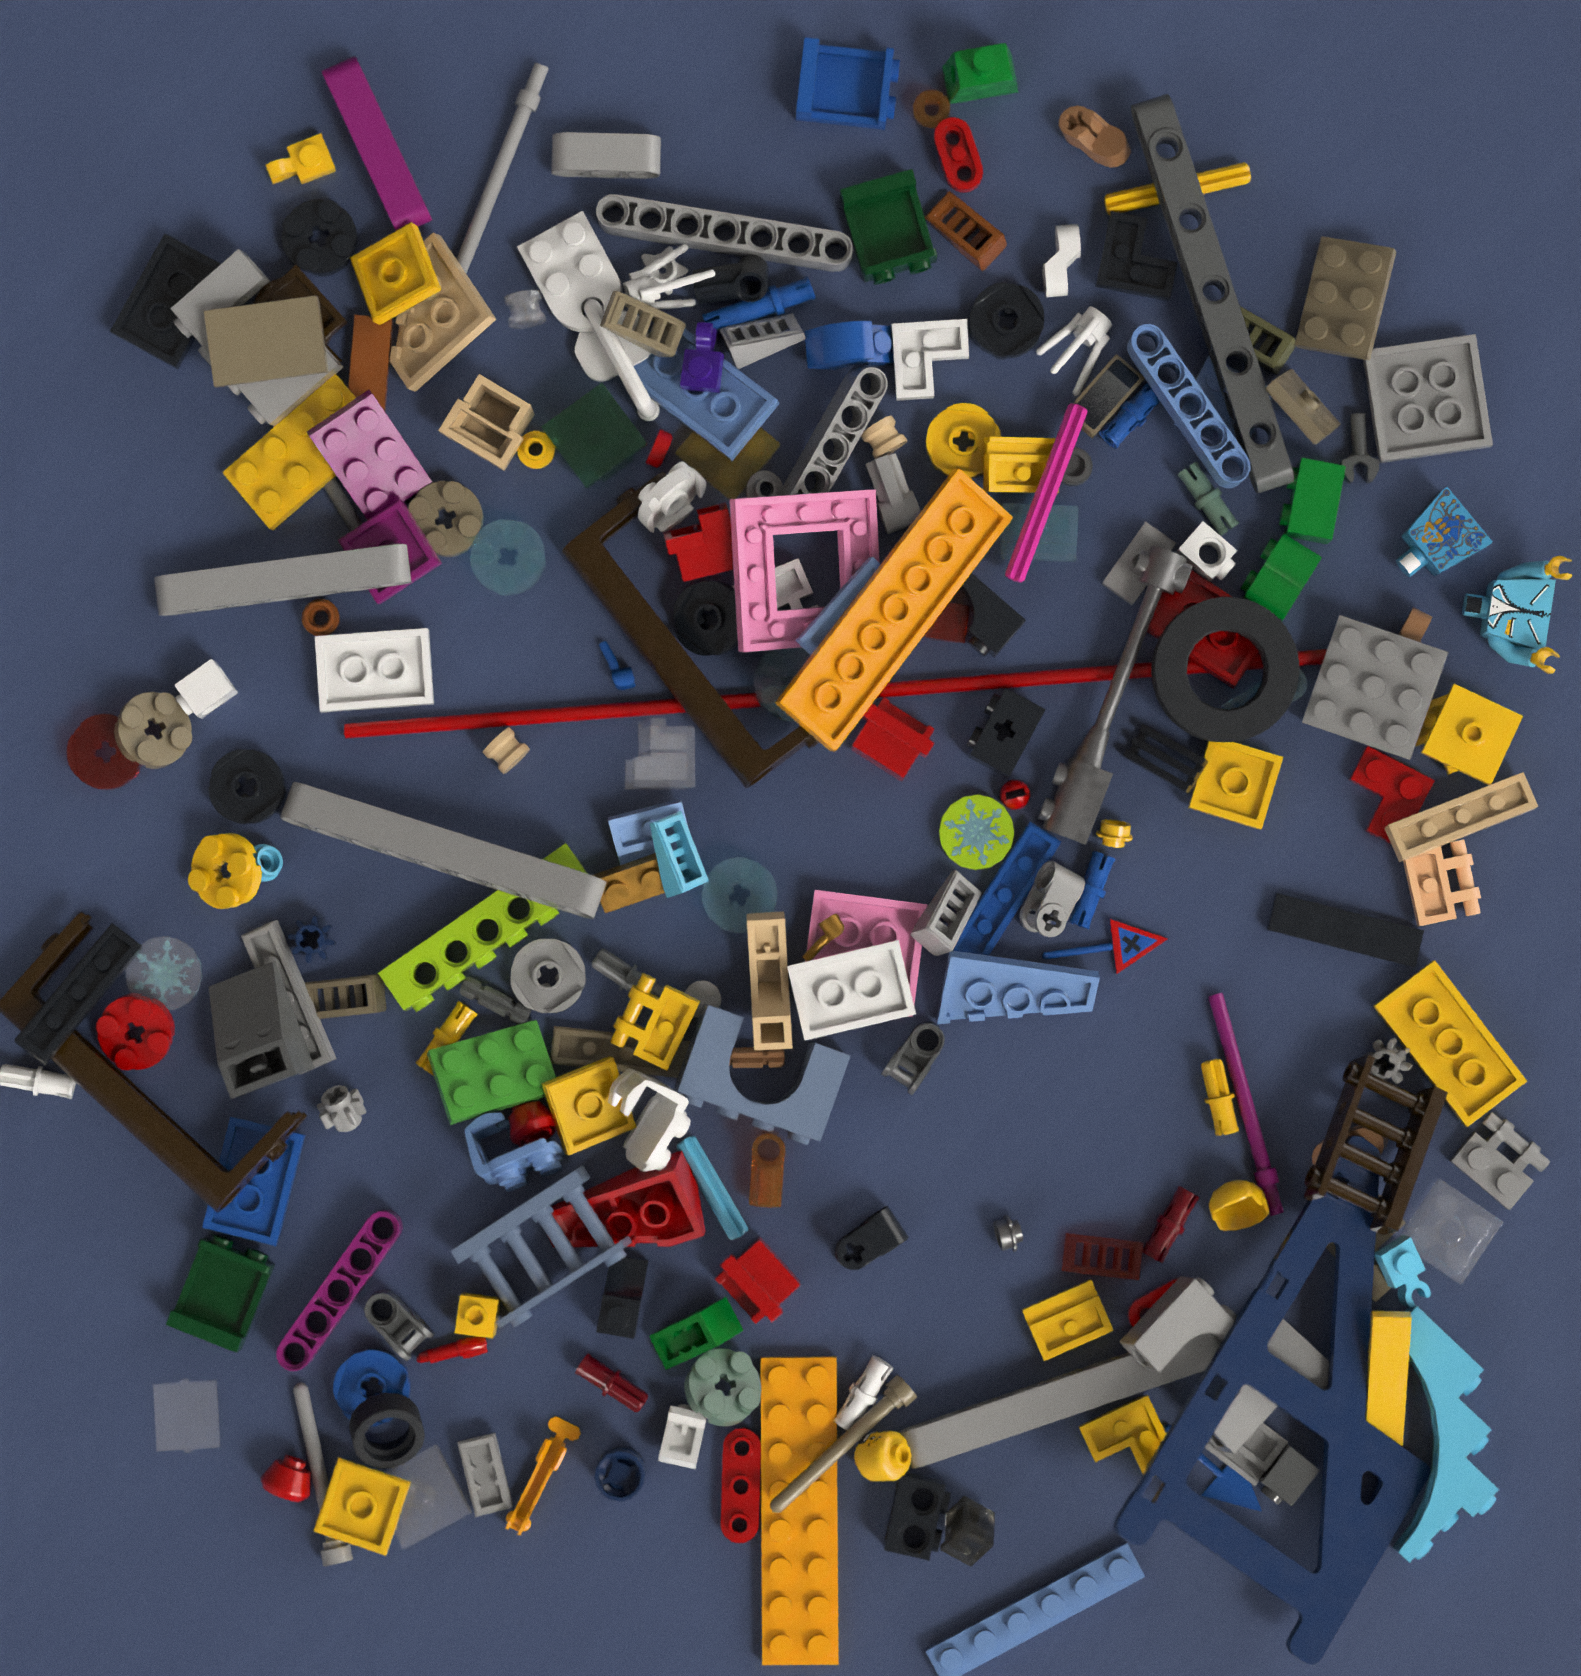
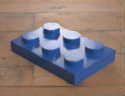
M233 1116L230 1117L219 1162L228 1171H231L273 1126ZM294 1132L285 1142L289 1145L286 1151L275 1162L269 1159L222 1211L217 1213L208 1205L202 1228L277 1246L306 1135Z

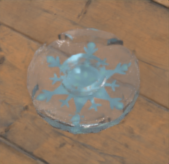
M169 936L154 937L141 944L142 950L125 970L127 986L130 992L141 994L140 996H146L150 999L155 998L161 1001L169 1011L177 1010L190 1003L199 992L203 978L201 961L195 950L183 940Z

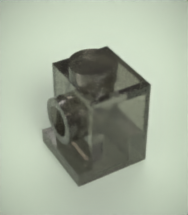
M963 1496L947 1511L945 1541L940 1544V1550L972 1567L994 1546L995 1512Z

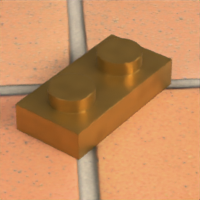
M656 853L592 875L606 882L600 900L605 913L665 893Z

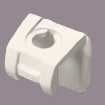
M629 1068L617 1077L611 1085L607 1102L616 1107L622 1098L620 1112L629 1116L646 1086L657 1091L656 1095L646 1104L636 1121L637 1128L630 1131L623 1147L627 1149V1160L640 1170L653 1171L656 1169L661 1171L670 1159L671 1152L667 1150L670 1140L674 1136L677 1138L682 1137L689 1128L690 1118L686 1116L684 1111L688 1105V1099L662 1081Z

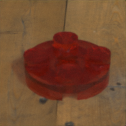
M98 714L85 719L80 723L74 734L71 735L67 744V760L72 772L83 783L99 790H114L125 786L139 775L142 766L136 761L132 762L127 759L118 748L114 736L115 723L118 717L111 714ZM103 742H108L110 747L116 749V754L112 755L111 761L104 763L102 757L96 756V750L102 749Z

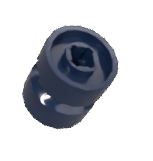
M617 1446L609 1449L603 1454L596 1467L595 1481L597 1488L602 1495L610 1500L621 1502L631 1499L639 1493L644 1484L646 1475L645 1461L640 1453L631 1447Z

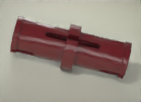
M1178 1186L1163 1215H1158L1156 1219L1158 1224L1141 1252L1163 1264L1178 1235H1183L1185 1231L1183 1226L1200 1197Z

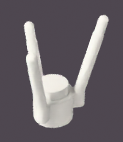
M683 244L642 270L630 273V281L623 283L625 295L658 310L690 307L696 304L694 299L655 300L661 298L660 293L711 278L715 276V271L707 270L659 285L654 277L647 278L648 275L686 252L688 245Z
M1089 307L1083 315L1077 313L1069 324L1036 350L1038 355H1042L1076 329L1073 332L1076 338L1050 369L1052 374H1056L1082 343L1088 347H1091L1093 343L1095 344L1078 378L1073 395L1078 396L1102 348L1109 341L1110 338L1106 333L1112 327V323L1102 312L1094 307Z

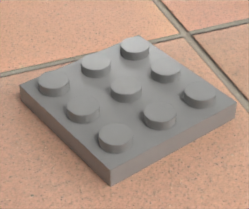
M1476 334L1376 348L1372 350L1370 361L1363 359L1379 463L1489 448L1493 445Z
M1339 615L1302 723L1410 760L1449 652Z

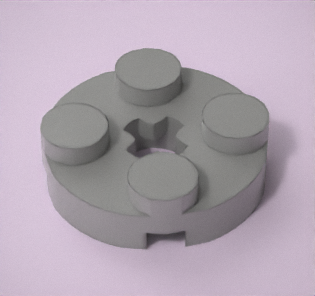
M537 939L526 944L516 954L511 968V987L517 999L529 1009L540 1013L562 1012L571 1007L582 994L586 984L585 964L580 954L571 945L557 939ZM543 966H546L548 969L555 967L559 972L555 976L557 983L552 987L549 983L541 985L538 981L542 976L539 969Z

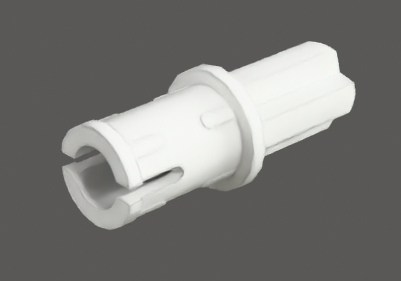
M4 1064L0 1068L1 1086L33 1091L34 1096L43 1093L68 1099L73 1098L76 1082L67 1074L43 1070V1066H38V1069Z

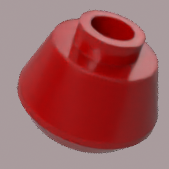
M531 1101L512 1108L513 1112L509 1116L510 1140L513 1144L522 1147L543 1138L547 1140L556 1132L550 1109L542 1102Z
M285 1455L283 1460L276 1459L260 1478L263 1489L277 1497L293 1502H302L310 1496V1471L305 1468L306 1462L291 1455Z

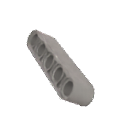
M855 367L849 370L778 496L830 492L886 393L888 387L887 378L880 369L875 367ZM865 374L871 380V387L867 393H864L860 388L861 378ZM846 407H849L853 413L852 421L848 426L843 424L841 417ZM830 439L834 444V453L827 459L823 453V446ZM812 472L816 477V484L811 491H808L804 485L806 475Z

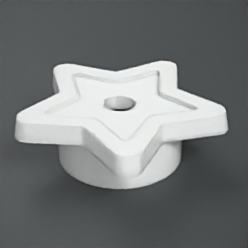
M669 246L661 254L657 255L643 254L642 260L645 266L671 252L673 248ZM674 259L663 266L666 269L665 274H661L658 269L648 275L647 278L654 277L659 285L686 275L688 269L676 263ZM673 289L665 291V293L667 295L672 294Z

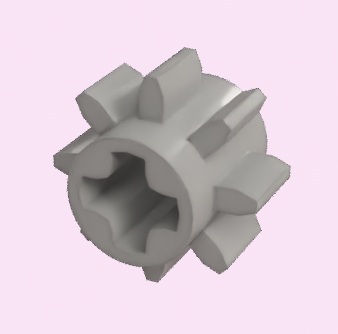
M1395 1037L1386 1046H1384L1381 1040H1376L1373 1042V1048L1376 1053L1367 1052L1363 1055L1369 1054L1375 1057L1370 1073L1386 1081L1391 1077L1396 1084L1400 1083L1403 1080L1400 1070L1409 1071L1413 1066L1406 1062V1054L1410 1049L1404 1048L1402 1050L1397 1046V1038ZM1386 1054L1390 1055L1389 1062L1395 1064L1390 1069L1386 1068L1387 1062L1381 1059Z
M343 1085L333 1086L326 1090L321 1098L322 1103L317 1104L320 1112L319 1117L325 1129L335 1126L338 1132H348L355 1129L361 1123V1115L367 1112L363 1105L364 1100L358 1089L355 1088L349 1092Z

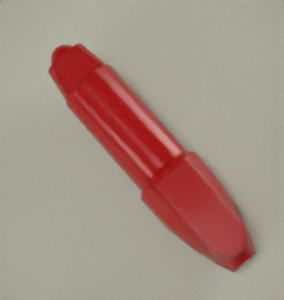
M474 1336L458 1339L456 1342L430 1348L419 1353L416 1361L418 1363L430 1362L432 1364L458 1356L467 1359L488 1352L487 1340L485 1337Z

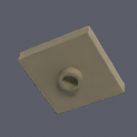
M1292 368L1274 379L1266 387V391L1313 444L1319 443L1341 425Z

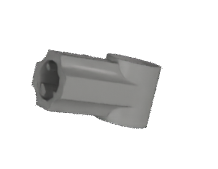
M896 453L885 455L866 463L865 466L873 488L876 489L878 499L876 504L886 533L890 534L910 527L921 511L912 490L909 491Z

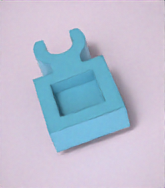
M1402 1235L1375 1252V1259L1388 1287L1398 1288V1299L1402 1305L1409 1308L1415 1306L1411 1297L1415 1289H1417L1419 1296L1425 1298L1431 1296L1429 1286L1418 1279L1417 1275L1426 1269L1411 1237Z

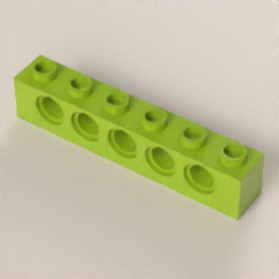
M566 843L542 859L588 874ZM497 890L378 974L404 1011L413 1008L417 1013L435 1000L431 995L443 986L449 991L466 979L463 972L475 964L478 969H481L497 957L494 952L497 948L505 943L511 948L528 936L525 931L526 928L537 921L540 926H543L560 913L555 908L527 900L530 905L529 914L524 919L516 920L511 916L509 908L515 899L521 897ZM485 920H494L499 928L497 937L492 941L482 940L478 933L480 924ZM455 941H461L467 947V956L459 963L452 962L447 955L448 947ZM423 963L432 964L436 970L435 979L427 985L420 983L416 977L417 968Z

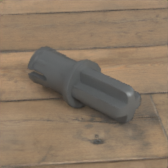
M601 949L591 964L594 969L620 985L618 988L620 991L624 988L629 992L632 985H637L642 975L641 972L636 970L638 967L636 964L632 967L606 949ZM655 982L650 992L659 997L665 987Z

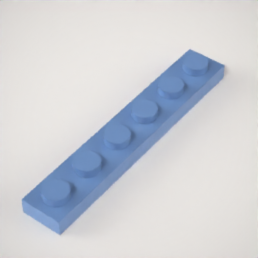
M1125 1541L925 1648V1651L938 1676H962L1139 1581L1145 1575L1128 1543Z

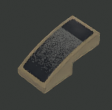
M1117 354L1073 403L1087 409V415L1081 430L1092 439L1145 379Z

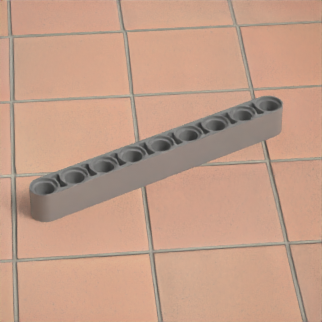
M298 782L292 783L280 815L282 820L290 824L588 919H594L606 886L604 880L595 876Z
M1209 1333L1198 1335L1189 1340L1160 1372L1144 1369L1127 1352L907 1427L899 1431V1433L905 1437L911 1450L910 1467L911 1469L923 1467L1205 1371L1221 1342Z

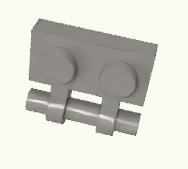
M1490 1112L1482 1122L1492 1131L1490 1136L1484 1140L1479 1134L1472 1132L1449 1161L1503 1207L1510 1210L1534 1182L1523 1172L1526 1166L1531 1164L1538 1171L1542 1172L1549 1165L1550 1160L1540 1153L1541 1148L1533 1141L1527 1142L1515 1132V1126L1507 1119L1502 1121L1493 1112ZM1503 1141L1518 1153L1512 1162L1496 1150Z

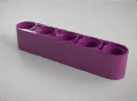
M354 55L322 70L321 72L395 230L397 231L410 222L419 227L432 221L356 56Z
M381 1210L372 1214L357 1233L280 1342L276 1357L278 1363L288 1371L303 1369L314 1359L400 1237L403 1223L396 1212ZM379 1217L390 1219L394 1225V1231L389 1238H382L375 1232L374 1225ZM358 1248L366 1249L372 1257V1262L367 1269H360L353 1263V1253ZM334 1280H343L348 1284L349 1295L347 1299L338 1300L332 1296L330 1289ZM320 1311L326 1316L327 1326L324 1331H315L310 1327L308 1320L311 1312ZM292 1342L299 1343L304 1347L305 1357L300 1363L291 1361L287 1356V1347Z

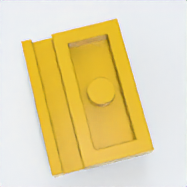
M984 437L986 454H984L983 490L985 492L1035 493L1056 438Z
M1091 1279L1021 1309L1044 1361L1114 1331Z

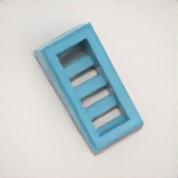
M682 811L650 823L661 882L666 897L669 898L709 882ZM673 826L674 834L667 836L665 829ZM676 841L678 849L672 850L671 843ZM679 856L681 864H678L676 857Z

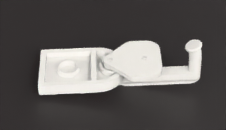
M581 211L519 245L517 248L556 319L566 328L580 332L574 351L586 375L598 382H604L619 375L637 408L639 417L645 421H652L657 418L659 405L650 398L634 368L635 365L646 360L651 353L600 326L612 292L618 291L623 293V287L584 212ZM622 311L618 324L622 325L627 313L626 311ZM637 315V317H636V319H635V322H634V325H633V327H632V330H633V331H635L636 325H637L638 320H639V318H640V316H638V315Z

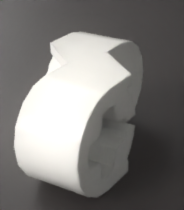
M1078 224L1058 225L1055 227L1057 253L1043 264L1042 270L1045 297L1068 295L1067 268L1077 258H1080L1081 253Z

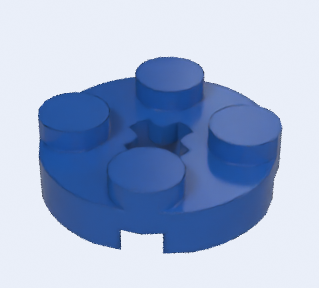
M367 1349L354 1353L341 1364L334 1378L333 1393L338 1406L349 1420L357 1406L369 1398L366 1396L367 1390L362 1388V1382H369L372 1377L378 1379V1385L383 1387L382 1393H398L409 1398L411 1382L408 1370L395 1355L381 1349ZM393 1418L379 1420L371 1426H378L384 1424L386 1422L391 1421Z

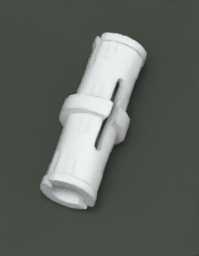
M873 1355L857 1383L851 1384L849 1388L850 1394L833 1421L845 1430L851 1428L864 1416L870 1405L874 1406L878 1400L877 1394L894 1368L883 1359Z

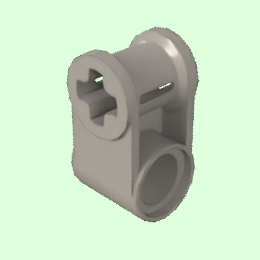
M1054 861L1044 863L1035 877L1033 887L1024 905L1021 907L1019 917L1022 926L1028 931L1039 932L1047 937H1055L1062 933L1076 902L1083 893L1085 887L1084 878ZM1030 911H1035L1036 914H1030ZM1054 921L1056 922V925L1050 924V922Z

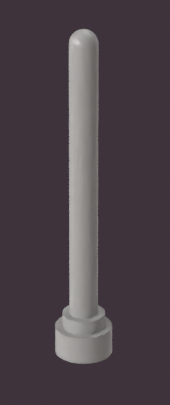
M300 1382L294 1386L293 1392L320 1512L329 1481L309 1389L305 1383ZM324 1535L326 1540L322 1542L324 1550L320 1551L323 1566L334 1565L353 1559L350 1544Z

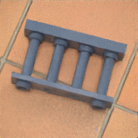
M583 1165L450 1251L458 1264L468 1257L472 1263L476 1262L509 1312L496 1321L499 1328L509 1322L515 1328L533 1316L529 1309L602 1262L607 1267H610L627 1255L623 1249L632 1243L630 1237L627 1236L615 1244L583 1195L585 1189L582 1184L591 1178ZM563 1197L566 1203L570 1201L602 1253L585 1264L551 1214L554 1210L550 1204ZM530 1217L534 1223H540L571 1272L554 1284H552L520 1234L523 1230L519 1224ZM499 1237L503 1243L508 1242L540 1292L523 1304L520 1303L489 1254L492 1250L488 1245Z

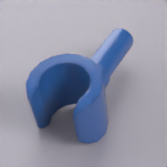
M608 642L600 643L599 647L609 664L615 687L618 690L634 688L636 684L631 666L619 669L618 661Z

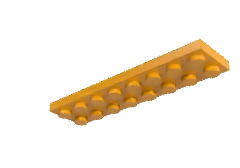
M960 468L953 469L785 688L775 704L830 752L837 751L1013 519V516Z
M836 1356L761 1357L762 1665H839L837 1461L782 1512L775 1513L770 1508L771 1500L837 1440V1424L833 1421L837 1417Z

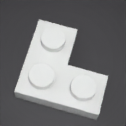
M967 319L895 323L891 325L896 401L934 398L932 361L969 359Z

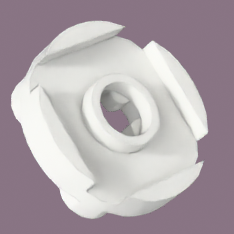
M685 462L677 463L671 468L668 475L657 484L654 482L650 483L640 492L638 498L642 504L638 511L639 521L653 533L656 527L661 532L675 527L693 511L694 507L690 502L694 499L695 495L697 494L700 499L702 498L706 489L705 479Z

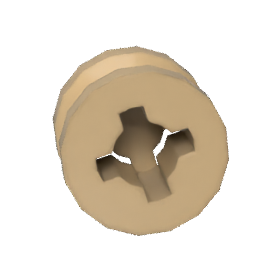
M892 415L876 422L861 435L863 441L870 443L873 448L872 455L875 459L890 455L908 441L904 434L897 432L895 428L896 421Z
M508 727L493 739L482 753L487 758H493L498 763V769L504 775L523 759L530 751V748L525 743H519L515 739V732Z

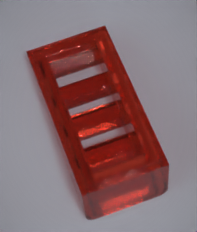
M1065 1233L1061 1271L1139 1280L1143 1242ZM1076 1242L1084 1243L1081 1265L1074 1264ZM1092 1244L1099 1245L1097 1267L1090 1266ZM1107 1246L1114 1247L1112 1268H1105ZM1123 1248L1130 1249L1128 1270L1121 1269Z

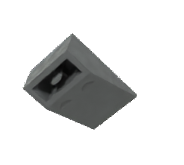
M275 961L208 987L217 1063L231 1099L315 1068Z

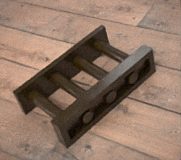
M1368 1054L1354 1059L1344 1070L1342 1080L1345 1084L1317 1161L1306 1174L1304 1185L1307 1188L1303 1198L1311 1201L1325 1197L1326 1192H1329L1371 1212L1373 1220L1370 1230L1386 1235L1399 1231L1448 1092L1436 1086L1421 1090L1416 1094L1406 1091L1371 1074L1370 1071L1375 1057ZM1364 1087L1407 1107L1408 1112L1411 1113L1407 1126L1401 1129L1357 1108ZM1351 1123L1358 1124L1395 1142L1398 1151L1394 1161L1388 1163L1346 1143L1345 1139ZM1339 1157L1382 1176L1383 1181L1386 1183L1382 1195L1378 1198L1373 1197L1333 1178L1332 1175Z

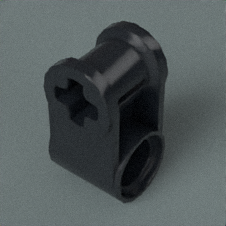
M886 1206L842 1237L836 1244L835 1257L843 1267L850 1270H859L879 1256L887 1254L909 1237L890 1208ZM848 1243L854 1246L861 1245L862 1247L858 1252L860 1259L857 1262L851 1258L845 1260L843 1257L847 1253L845 1246Z

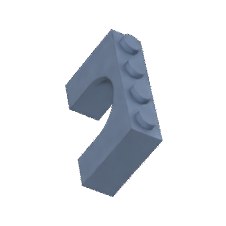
M704 1003L674 1090L682 1093L688 1099V1103L702 1108L703 1102L706 1101L718 1106L716 1113L737 1120L740 1113L753 1118L751 1125L773 1133L774 1127L777 1126L788 1130L787 1138L808 1145L810 1138L820 1142L851 1055L810 1041L797 1079L787 1093L768 1102L748 1100L737 1091L729 1072L730 1056L744 1017Z

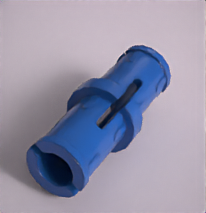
M1148 383L1130 401L1125 400L1116 416L1099 431L1101 438L1114 449H1117L1137 426L1141 427L1147 421L1146 416L1160 403V400Z
M1097 851L1092 852V857L1084 876L1085 887L1083 893L1076 902L1067 922L1089 930L1099 899H1104L1106 894L1103 888L1112 865L1116 860L1115 858L1108 855L1104 856L1103 853Z

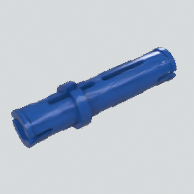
M806 276L803 279L778 288L775 285L769 286V291L766 292L765 296L756 302L742 300L717 310L703 313L702 316L705 323H713V328L717 329V333H720L719 329L750 322L777 312V315L785 313L784 309L816 298L810 285V280Z

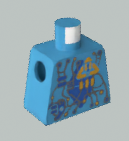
M1446 487L1434 497L1402 534L1401 537L1410 549L1396 559V563L1408 577L1414 575L1424 566L1433 576H1437L1483 550L1493 541L1451 490Z

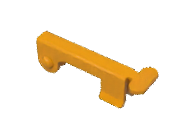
M557 1416L550 1418L548 1422L549 1429L557 1433L555 1438L550 1437V1439L546 1438L535 1458V1461L538 1463L514 1511H509L505 1518L507 1522L505 1529L509 1530V1528L518 1531L517 1535L521 1536L523 1531H527L530 1528L531 1520L529 1518L553 1470H558L567 1452L566 1444L563 1443L564 1439L567 1438L573 1441L578 1439L581 1434L579 1427Z

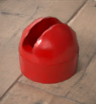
M1013 779L1007 781L1002 786L1000 800L1006 808L1019 810L1029 802L1030 790L1023 781ZM1024 789V796H1017L1007 800V792Z

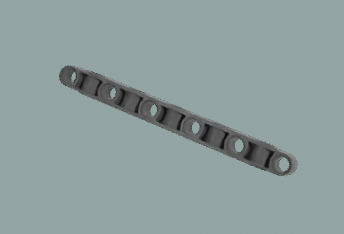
M1165 94L1131 105L1133 122L1237 442L1250 461V472L1248 475L1256 493H1261L1293 483L1294 474L1173 102L1169 94ZM1160 144L1170 145L1175 151V156L1167 159L1161 157L1156 151V146ZM1186 214L1194 216L1198 221V227L1193 230L1185 229L1181 225L1179 217ZM1207 285L1216 286L1221 292V299L1218 301L1208 300L1203 294V287ZM1231 356L1239 357L1244 363V371L1240 373L1232 372L1226 365V359ZM1262 428L1268 435L1267 443L1262 445L1254 443L1250 438V429Z

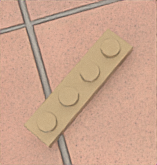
M1522 772L1389 824L1385 827V830L1398 861L1402 862L1534 810L1539 806L1525 774Z

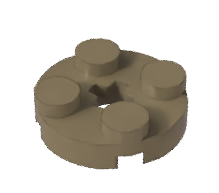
M438 481L425 486L411 500L408 508L432 548L439 556L454 557L465 553L474 546L481 533L484 521L481 504L474 493L459 482ZM443 509L448 513L454 511L456 517L451 520L453 526L449 529H446L443 524L437 526L435 520L440 517L439 511Z
M146 692L133 697L120 710L114 728L115 740L122 754L130 761H136L150 769L163 768L178 760L184 754L187 747L190 746L193 738L189 716L176 701L175 697L166 692ZM148 721H153L154 724H158L161 727L160 739L156 740L154 735L147 736L144 730L149 727Z

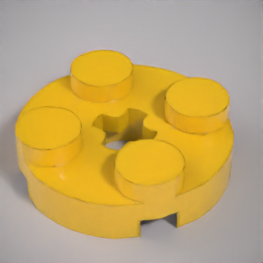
M969 403L953 404L940 412L930 423L926 435L927 454L931 459L933 467L944 475L949 476L953 469L960 468L968 477L974 479L984 474V454H986L984 437H1001V432L994 419L982 407ZM961 432H967L968 439L974 440V446L967 447L966 452L959 451V446L953 444V438H959Z
M236 833L205 836L193 854L191 872L188 875L190 888L198 892L204 902L217 909L238 907L249 902L256 895L262 877L261 865L256 866L253 856L254 853H257L254 846L246 838ZM226 862L228 863L227 870L231 873L230 878H224L222 875V865Z

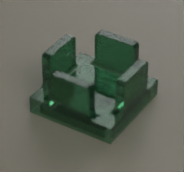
M603 383L597 385L541 426L544 433L553 443L555 450L586 489L600 479L602 482L609 479L631 463L634 454L647 446V442Z

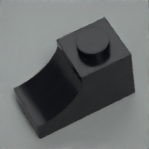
M971 573L959 588L967 597L972 610V625L966 632L971 637L968 644L983 657L989 653L995 658L1024 625L1026 620Z
M625 1256L608 1268L597 1333L631 1339L635 1338L649 1260Z

